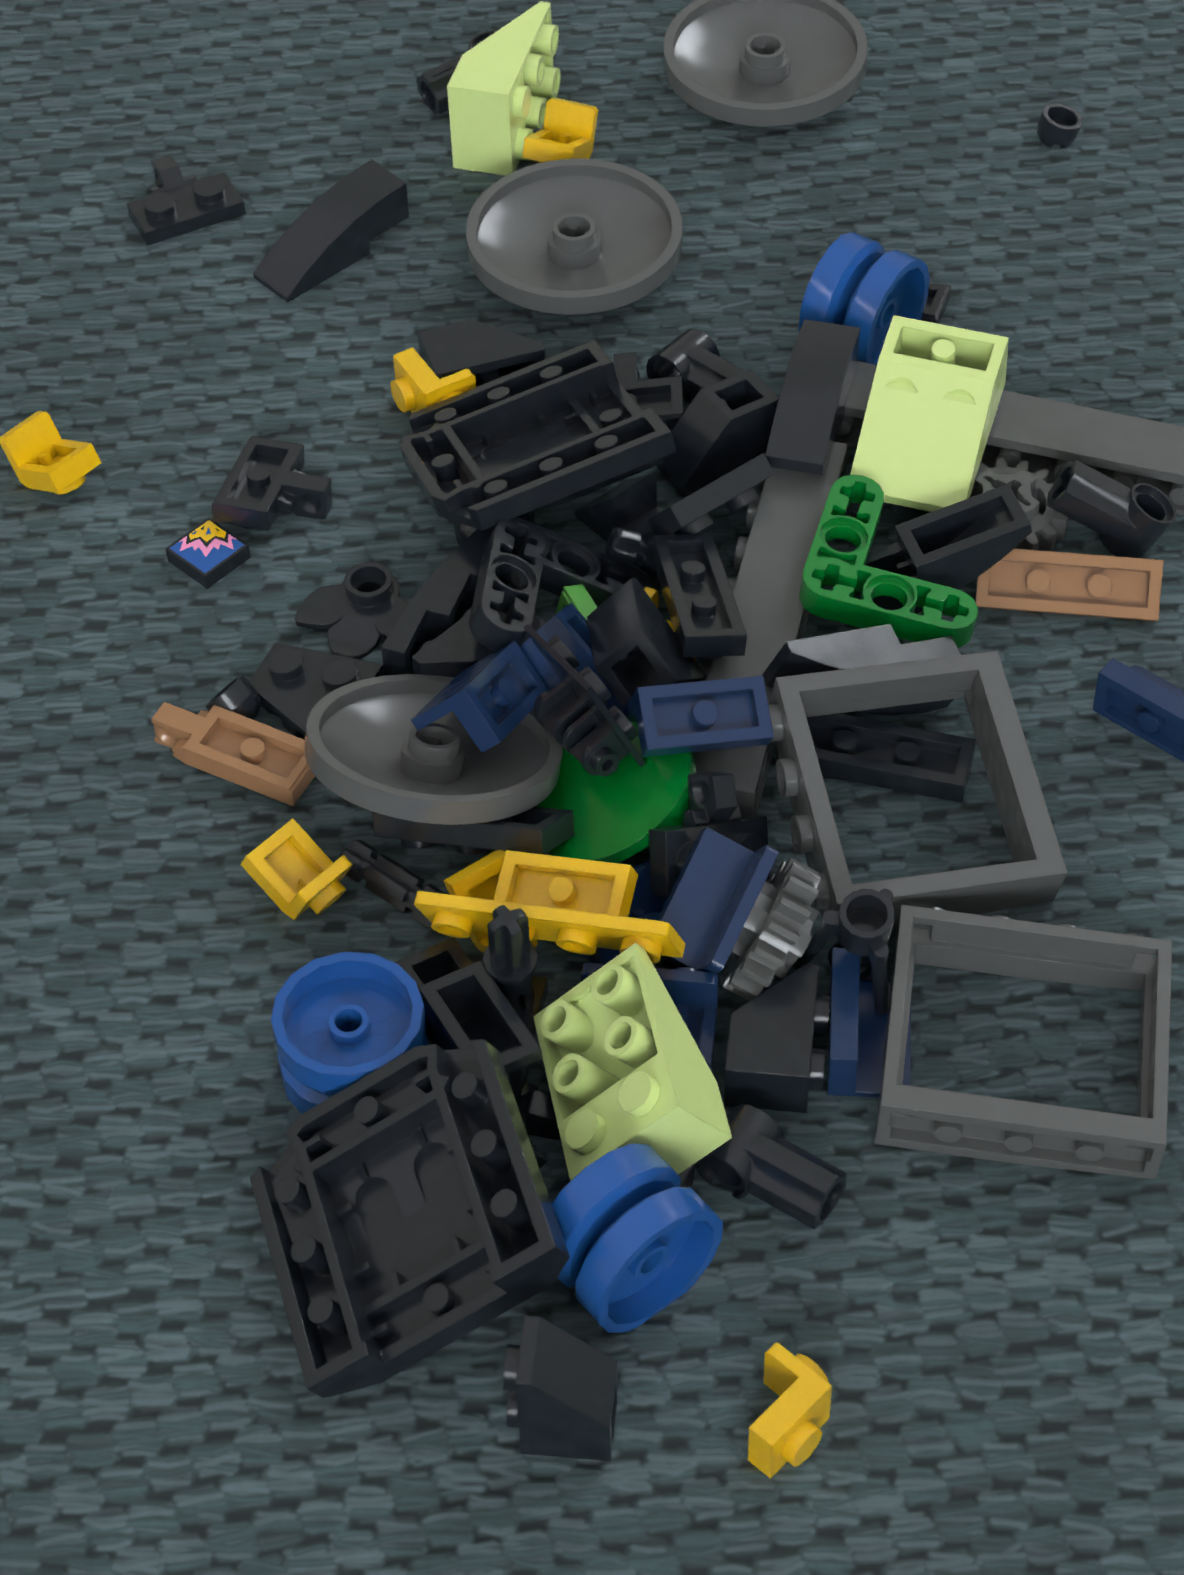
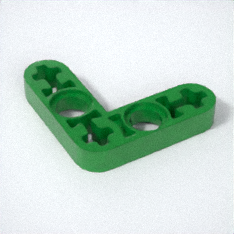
M847 475L836 480L830 489L803 570L799 591V600L802 606L809 613L818 617L859 628L891 624L898 638L913 642L952 636L957 648L967 644L973 635L978 616V607L974 599L967 593L952 587L866 566L881 516L884 492L881 486L873 479L862 475ZM851 502L860 504L856 519L846 516L847 508ZM832 539H845L852 542L857 549L851 552H839L832 549L827 542ZM831 585L833 590H825L823 586ZM855 591L862 592L860 599L854 598ZM879 596H891L899 600L904 607L898 610H885L878 607L872 599ZM915 607L923 608L921 615L914 614ZM943 615L953 617V622L943 620Z

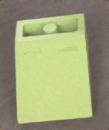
M540 1L461 56L447 85L453 168L506 176L516 171L520 160H529L522 158L524 139L526 136L533 134L534 129L541 130L543 128L547 99L556 98L560 86V69L553 67V56L558 46L559 29L558 25H554L551 22L550 2Z
M893 315L878 359L850 475H862L878 483L884 492L883 502L929 512L970 498L1006 382L1009 337Z
M637 943L631 945L533 1016L570 1181L585 1167L608 1152L632 1143L649 1144L677 1174H680L732 1138L717 1081L648 954Z

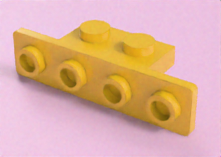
M506 850L493 900L417 891L414 906L432 923L431 928L433 930L455 938H469L471 931L488 933L487 925L493 920L492 911L499 906L505 905L510 911L521 908L527 914L531 944H533L534 939L556 942L557 946L569 952L591 955L596 953L597 947L620 950V953H622L631 945L637 943L645 949L652 963L659 962L661 956L682 958L686 945L670 923L628 917L638 874L631 865Z

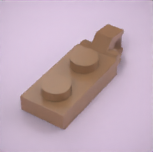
M164 702L151 718L156 736L154 738L155 742L172 748L174 752L172 755L184 762V764L293 807L315 777L305 758L304 739L222 707L213 705L210 711L201 710L197 715Z

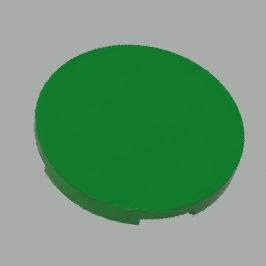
M637 721L631 722L638 732ZM638 735L631 743L642 757ZM562 747L561 767L557 785L552 793L535 807L573 810L575 835L552 849L550 855L619 863L649 846V829L681 825L685 810H689L688 774L697 773L693 753L642 757L646 763L642 767L627 755L619 762L617 769L611 775L594 776L590 775L574 756L570 755Z

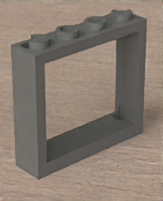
M998 651L776 677L768 706L774 735L770 742H775L779 756L776 762L777 787L782 798L790 797L794 815L791 817L790 830L794 850L798 855L805 854L808 867L819 872L818 875L821 877L816 888L819 892L814 900V905L816 909L820 910L822 918L823 914L828 910L839 911L844 898L851 892L860 889H873L878 892L882 889H888L893 893L892 906L894 908L896 926L899 922L901 905L931 909L938 907L946 911L983 914L1054 901L1067 875V869ZM964 698L1013 862L852 884L806 717Z
M901 905L894 945L874 1144L1022 1165L1156 1179L1167 1145L1172 940L1136 936V933L1121 934L1083 929L1069 924L1052 925L1014 920L1001 915L984 916L946 911L938 907L931 909ZM914 964L1025 979L1140 990L1136 1116L903 1085Z

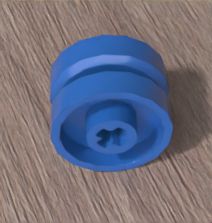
M855 232L842 234L829 246L820 259L807 285L800 309L799 332L804 319L860 327L858 361L877 365L893 315L921 320L928 297L930 282L928 265L921 259L897 249L885 253L884 247L877 241Z
M340 952L314 959L291 974L275 996L271 1024L278 1051L277 1057L281 1078L288 1100L301 1114L415 1046L428 1045L425 1034L424 1004L416 981L399 964L373 953Z
M632 1143L608 1152L585 1167L561 1190L552 1203L570 1255L569 1260L557 1279L567 1288H576L577 1301L608 1333L627 1332L637 1328L685 1294L709 1266L722 1240L723 1221L692 1188L681 1187V1178L649 1144Z

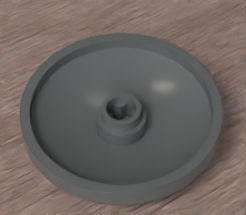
M695 0L682 9L667 28L663 44L664 72L671 88L684 102L694 109L713 118L740 125L783 126L820 117L849 100L864 79L867 67L868 43L865 31L859 20L836 0Z
M594 159L547 161L524 167L504 176L479 196L467 218V254L469 263L478 279L493 293L515 305L552 314L578 315L599 313L633 303L653 292L669 278L676 268L682 253V216L676 201L661 184L633 168Z
M398 674L359 680L325 695L316 703L308 716L304 750L307 764L317 779L329 790L355 805L385 816L407 821L463 825L509 818L523 813L544 801L557 785L563 746L536 720L535 707L499 744L483 753L479 750L453 711L417 731L410 720L449 684L454 677Z

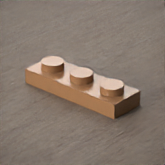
M1013 549L1004 558L977 577L975 603L978 608L1157 622L1159 620L1164 560Z

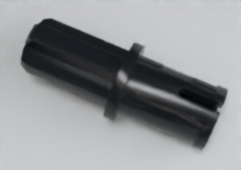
M502 905L492 911L493 920L487 925L489 945L484 952L483 965L486 972L491 975L518 1015L520 1014L519 996L522 995V1006L526 1011L534 1003L535 991L532 984V975L537 968L538 955L535 947L530 943L527 914L521 908L510 911L505 905Z

